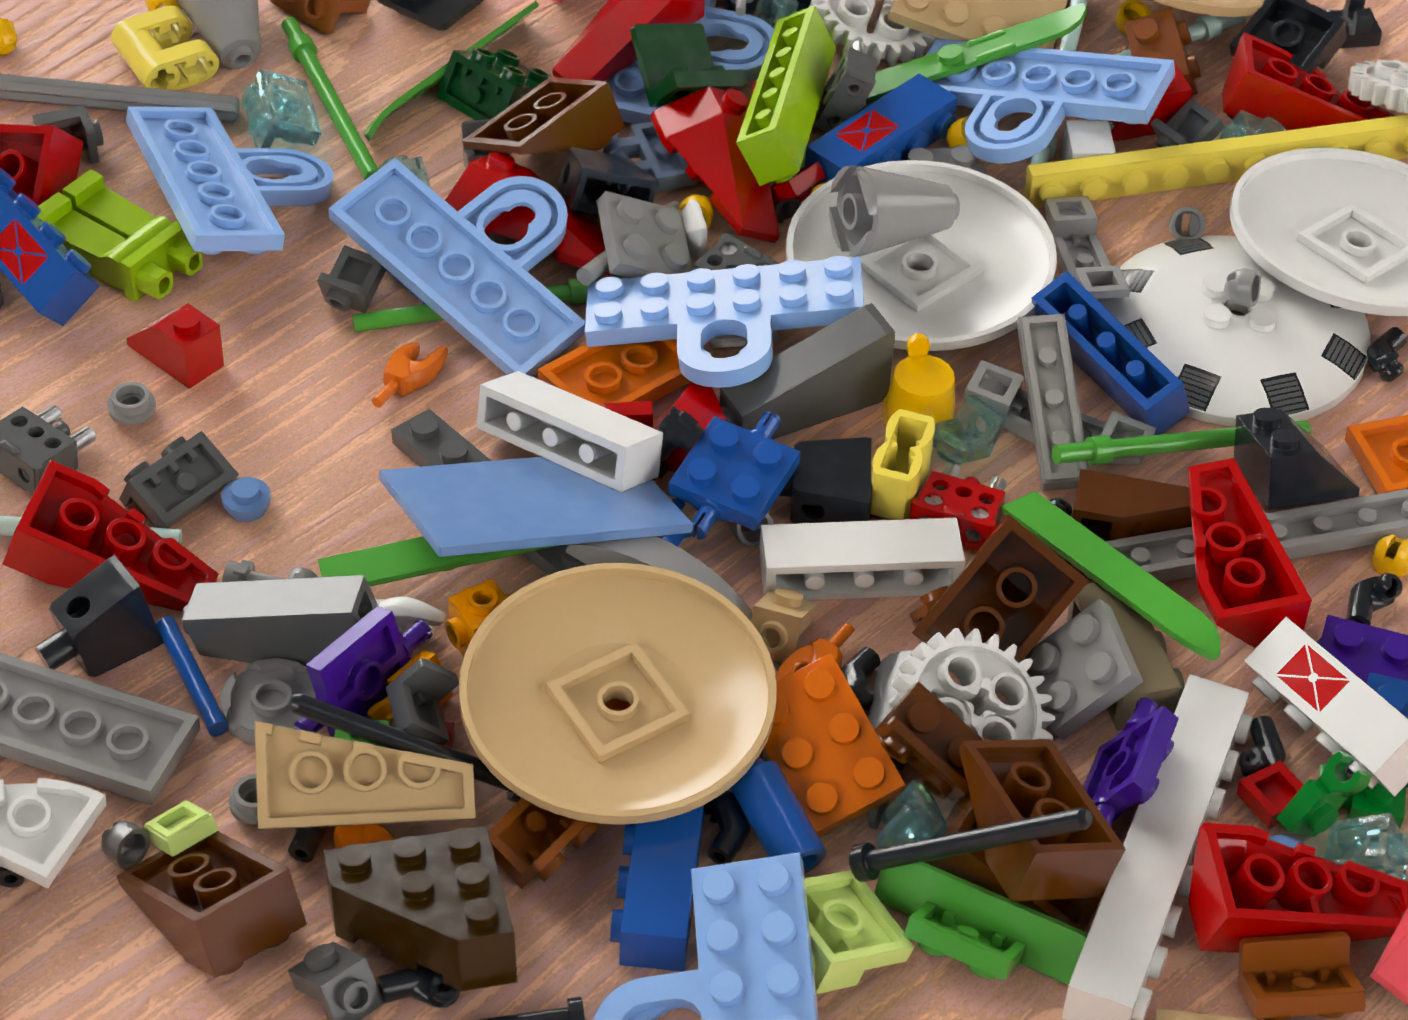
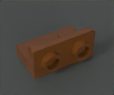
M918 681L912 685L874 732L883 739L881 745L892 758L903 764L908 761L923 775L921 782L932 794L941 799L948 797L953 802L966 796L969 792L959 747L962 741L983 739Z

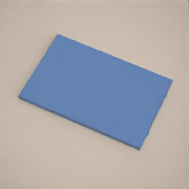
M543 457L379 470V480L439 557L692 533L693 523L653 480L619 492Z

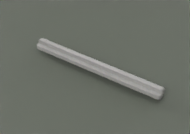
M0 74V99L65 106L84 104L86 108L127 111L128 107H212L220 121L230 122L237 120L240 111L239 99L236 96Z

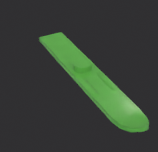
M534 1L465 51H471L473 47L486 48L525 20L540 5ZM448 63L384 109L366 128L365 137L368 141L372 139L384 119L440 83Z
M1081 3L966 41L959 45L948 44L941 47L938 52L876 72V84L865 103L867 104L882 98L918 73L931 81H935L1057 40L1071 33L1083 22L1087 14L1086 5Z
M1033 491L1002 506L1001 512L1003 514L1012 516L1045 545L1168 636L1211 661L1217 660L1220 657V635L1214 623L1202 611L1038 492Z
M422 536L318 559L322 577L365 575L371 587L430 573L450 571L458 567L554 546L439 557Z

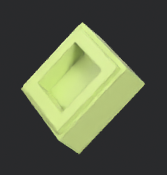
M187 800L150 820L143 826V829L149 834L150 843L172 857L219 831L212 814Z

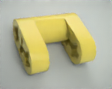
M165 6L127 18L119 22L111 33L112 44L145 88L178 91L209 80L219 68L218 56L205 41L199 39L188 41L192 35L193 26L184 12L176 6Z

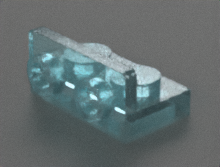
M259 69L252 85L248 84L242 95V108L246 111L249 122V134L253 137L255 148H270L275 137L281 138L288 143H302L315 147L322 133L307 82Z

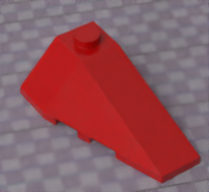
M608 0L552 68V75L557 78L605 81L637 60L630 29L634 25L695 23L704 17V0Z
M1245 32L1239 40L1222 90L1223 113H1226L1236 123L1242 125L1249 123L1261 129L1287 131L1395 116L1378 105H1372L1371 101L1359 100L1360 96L1351 95L1352 91L1345 90L1342 94L1326 79L1328 75L1316 68L1312 74L1305 72L1290 63L1294 55Z
M709 86L654 110L650 120L661 143L670 154H677L679 152L689 164L685 170L692 180H700L713 192L710 202L736 233L741 236L776 243L779 238L770 183L762 186L758 184L736 144L749 106V99L735 89L723 90Z
M0 124V168L16 181L17 184L12 189L18 195L23 193L39 206L56 193L63 194L62 189L77 179L84 142L54 125Z
M491 152L488 156L476 159L468 164L445 201L456 211H459L491 185L502 179L515 176L542 179L529 168L515 163L514 157L501 152ZM565 202L567 207V228L564 239L554 250V258L582 268L605 251L603 234L579 211L571 210ZM517 206L509 212L504 211L487 225L484 232L488 238L490 233H495L515 239V243H517L527 234L528 224L534 220L535 213L528 207ZM609 270L604 273L605 275H611Z
M1231 458L1189 466L1188 485L1197 589L1216 625L1255 649L1285 617L1304 631L1312 599L1235 459Z
M50 460L14 531L3 565L47 584L71 588L99 565L115 555L140 585L148 605L183 611L184 607L188 605L196 583L216 582L219 573L175 539H163L144 524L145 516L134 508L128 512L108 496L110 489L97 479Z
M1203 822L1199 827L1188 906L1200 951L1239 953L1241 939L1248 937L1337 931L1346 932L1351 942L1392 937L1408 908V881L1352 861L1339 865L1315 856V848L1302 843H1298L1295 848L1272 841L1268 839V831L1254 826Z

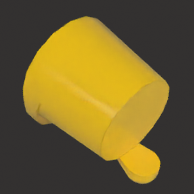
M915 333L907 340L906 346L909 357H906L897 364L893 372L888 395L883 400V424L886 428L890 417L899 409L931 416L935 422L933 445L950 437L955 428L954 371L942 359L927 355L930 349L928 337L922 333Z

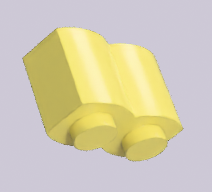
M899 409L888 420L884 443L877 449L873 458L870 514L892 520H906L909 518L912 499L918 498L919 487L926 481L930 471L935 431L933 417Z

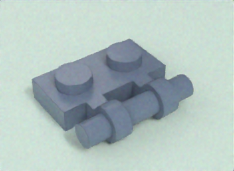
M652 122L631 125L630 137L619 139L616 134L611 138V143L603 148V153L622 156L628 160L639 157L641 161L633 163L659 181L657 192L698 184V180H692L685 172L689 164L679 152L677 154H670L663 146ZM622 187V191H624V192H626V193H627V192L629 191V189H630V188H628L627 190H625V189Z

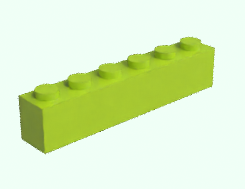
M815 5L777 20L736 142L760 186L773 181L782 183L790 180L799 172L836 50V45Z

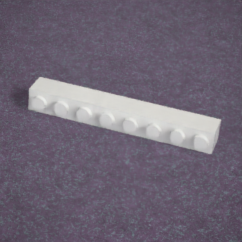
M1192 674L1189 675L1174 713L1179 718L1171 738L1174 741V747L1169 756L1162 762L1158 771L1157 778L1160 782L1157 790L1148 801L1138 805L1123 844L1126 850L1108 882L1068 985L1062 1019H1145L1153 994V990L1147 989L1145 986L1149 977L1159 980L1168 953V948L1161 946L1163 937L1166 936L1174 939L1183 912V907L1176 905L1179 896L1189 898L1193 866L1190 864L1193 856H1195L1199 827L1203 822L1207 821V818L1218 819L1226 794V790L1219 788L1221 780L1232 781L1240 756V752L1233 750L1234 744L1245 745L1251 728L1253 716L1245 713L1249 692Z

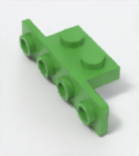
M925 862L881 870L874 894L881 903L910 915L904 937L918 942V946L926 953L939 957L950 956L968 964L969 970L974 974L988 979L999 978L1005 980L1019 964H1022L1060 982L1069 984L1088 933L1020 903L1011 901L1004 896Z

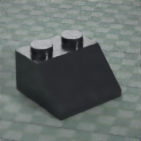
M1259 408L1254 413L1236 415L1234 459L1249 486L1267 509L1359 497L1360 488L1326 448L1283 410Z

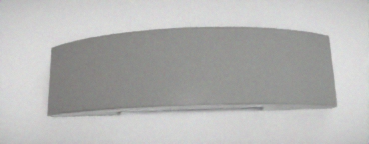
M1088 196L1045 198L1046 220L1056 245L1057 263L1061 274L1068 271L1096 299L1129 297L1130 288L1120 266L1110 265L1096 234L1098 218Z
M981 360L965 389L964 396L994 422L1013 434L1035 444L1027 391L1021 390L1025 376ZM1115 411L1111 412L1107 422L1080 413L1084 439L1101 435H1108L1111 439L1151 436L1156 431V427ZM1144 455L1113 458L1109 465H1140Z
M657 536L569 544L565 551L586 565L633 563L655 566L691 577L725 596L751 621L752 611L725 580L688 552Z

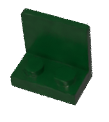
M701 23L636 24L630 29L649 107H663L709 86L723 90L735 89L738 91L747 86L743 69L725 70L722 65L714 66L704 26Z
M473 47L471 51L453 50L436 97L473 120L492 119L519 100L522 95H526L552 76L535 67L527 68L520 63L522 58L519 55L505 49H498L497 53H492L480 47Z

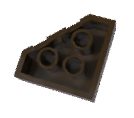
M487 825L473 828H458L453 831L421 836H405L399 839L362 845L352 844L342 848L324 850L329 902L337 937L353 944L359 939L365 940L380 947V956L415 971L421 966L442 974L444 984L460 991L517 983L514 929Z

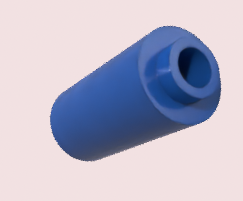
M757 759L748 772L731 787V790L767 856L772 857L800 852L805 874L824 860L827 851L778 763L775 761L764 762L763 759Z

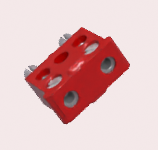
M953 463L947 464L942 473L932 470L919 497L912 499L909 519L957 518L962 547L977 552L1000 523L1002 517L1001 508L1004 505L1006 494L1004 491L1007 484L1006 481L1001 477L997 485L998 476H994L988 486L981 485L975 477H967L965 480L958 477L961 469L955 464L952 470Z

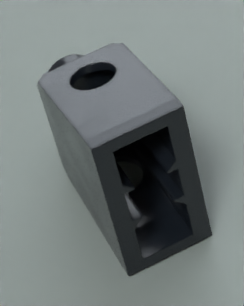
M571 147L565 158L558 182V190L571 210L599 215L596 201L605 191L653 203L659 181L625 157ZM622 187H623L625 190H627L628 188H630L629 191H628L626 194H624L623 191H622Z
M871 438L799 441L795 444L794 449L800 451V464L779 495L781 497H791L790 520L794 524L869 521L871 504Z
M113 555L51 603L49 611L59 631L35 645L34 648L47 668L55 670L75 658L88 676L97 677L163 644V640L140 585L119 559Z

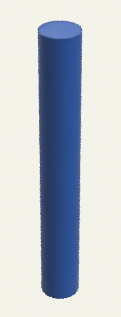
M165 616L159 619L156 626L209 734L211 736L224 734L228 729V723L175 619L172 616Z

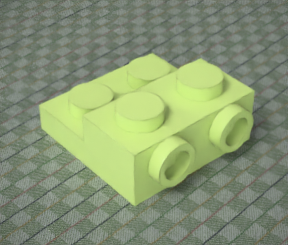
M851 870L805 878L816 994L857 986L865 970L907 962L915 947L909 938L903 936L904 931L866 882H859Z

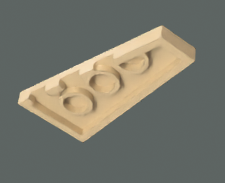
M893 0L887 20L940 39L969 41L1066 8L1068 0ZM1055 40L1035 48L1053 49Z
M254 721L259 830L475 819L473 764Z

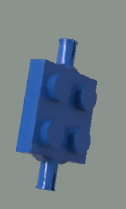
M765 411L753 430L744 429L715 416L710 421L669 481V495L690 503L698 511L691 521L693 523V530L689 534L695 538L697 534V539L703 540L716 520L735 522L754 531L757 530L800 464V451L771 439L776 429L781 425V419L777 414L773 413L771 417V411Z

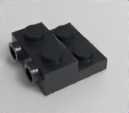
M1265 0L1229 47L1230 55L1234 57L1239 40L1245 32L1294 55L1290 63L1312 74L1318 66L1324 69L1347 40L1346 20L1342 19L1335 11L1330 9L1324 10L1306 0Z

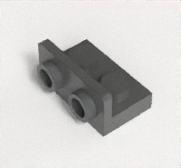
M200 431L187 441L183 436L174 440L162 451V458L151 466L147 461H144L133 468L124 478L127 484L119 500L125 507L135 501L157 528H170L220 493L229 482L237 479L239 473L208 437Z

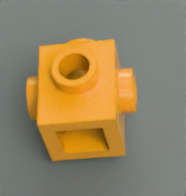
M492 578L473 587H467L459 593L448 597L449 620L445 621V630L452 645L463 656H465L470 641L481 623L500 603L511 595L510 593L504 594Z

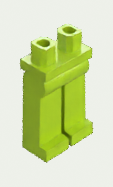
M92 169L63 188V194L58 192L38 206L41 209L38 218L43 223L48 221L53 224L66 237V240L63 242L65 248L68 251L70 249L75 250L90 263L92 268L88 273L114 288L124 290L125 297L134 302L145 294L159 300L171 292L174 285L173 273L178 270L192 276L203 266L202 252H194L178 220L172 223L164 216L155 217L105 187L104 176Z

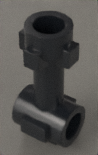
M675 406L656 427L660 432H663L658 476L661 479L672 467L666 460L675 449L680 447L684 452H687L704 432L697 425L699 422L685 410L681 412Z

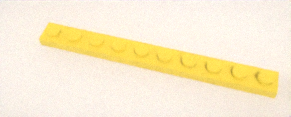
M1408 115L1027 165L1023 197L1035 208H1043L1045 198L1088 196L1090 201L1235 182L1250 167L1261 160L1279 153L1307 148L1350 149L1377 154L1395 160L1408 158Z

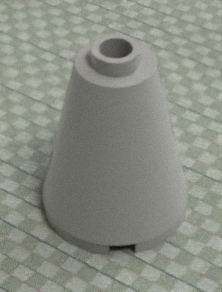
M177 0L178 4L224 66L243 69L252 65L260 56L258 0Z
M857 165L844 166L837 172L831 187V193L838 192L837 207H829L832 234L837 247L842 252L849 251V256L861 257L947 230L952 227L960 213L958 196L953 193L950 186Z

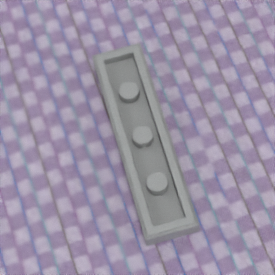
M1065 314L1018 317L1017 330L1042 491L1077 488L1080 469L1089 470L1087 461L1055 464L1052 459V448L1054 445L1085 442Z

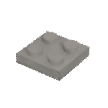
M605 191L596 201L610 274L635 278L644 277L650 273H663L667 275L689 273L693 270L681 210Z
M1101 599L1096 600L1033 647L1023 659L1031 658L1033 661L1031 667L1027 670L1030 677L1044 676L1045 678L1036 690L1038 694L1052 695V700L1042 709L1044 712L1055 716V720L1049 726L1052 733L1062 739H1066L1143 682L1111 606Z

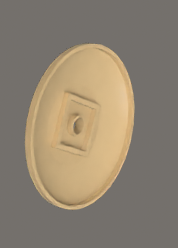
M601 563L573 567L542 577L522 587L500 603L481 623L466 650L460 672L459 698L463 725L472 747L488 770L507 788L532 804L561 816L599 824L621 825L658 821L684 814L717 798L741 779L757 760L767 743L775 716L777 683L774 665L762 636L747 616L725 596L711 587L675 571L633 563ZM617 698L622 701H628L631 706L622 711H614L607 708L604 704L611 699Z

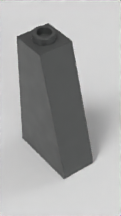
M873 303L862 306L774 356L770 367L758 378L741 385L720 388V406L727 422L744 429L753 430L761 419L762 414L765 411H771V417L775 413L781 419V425L771 437L773 440L883 402L884 398L888 395L890 387L895 331Z
M365 575L196 583L190 601L183 609L182 625L186 634L191 637L199 655L246 663H252L261 659L282 658L297 661L306 666L308 662L372 611L378 604Z

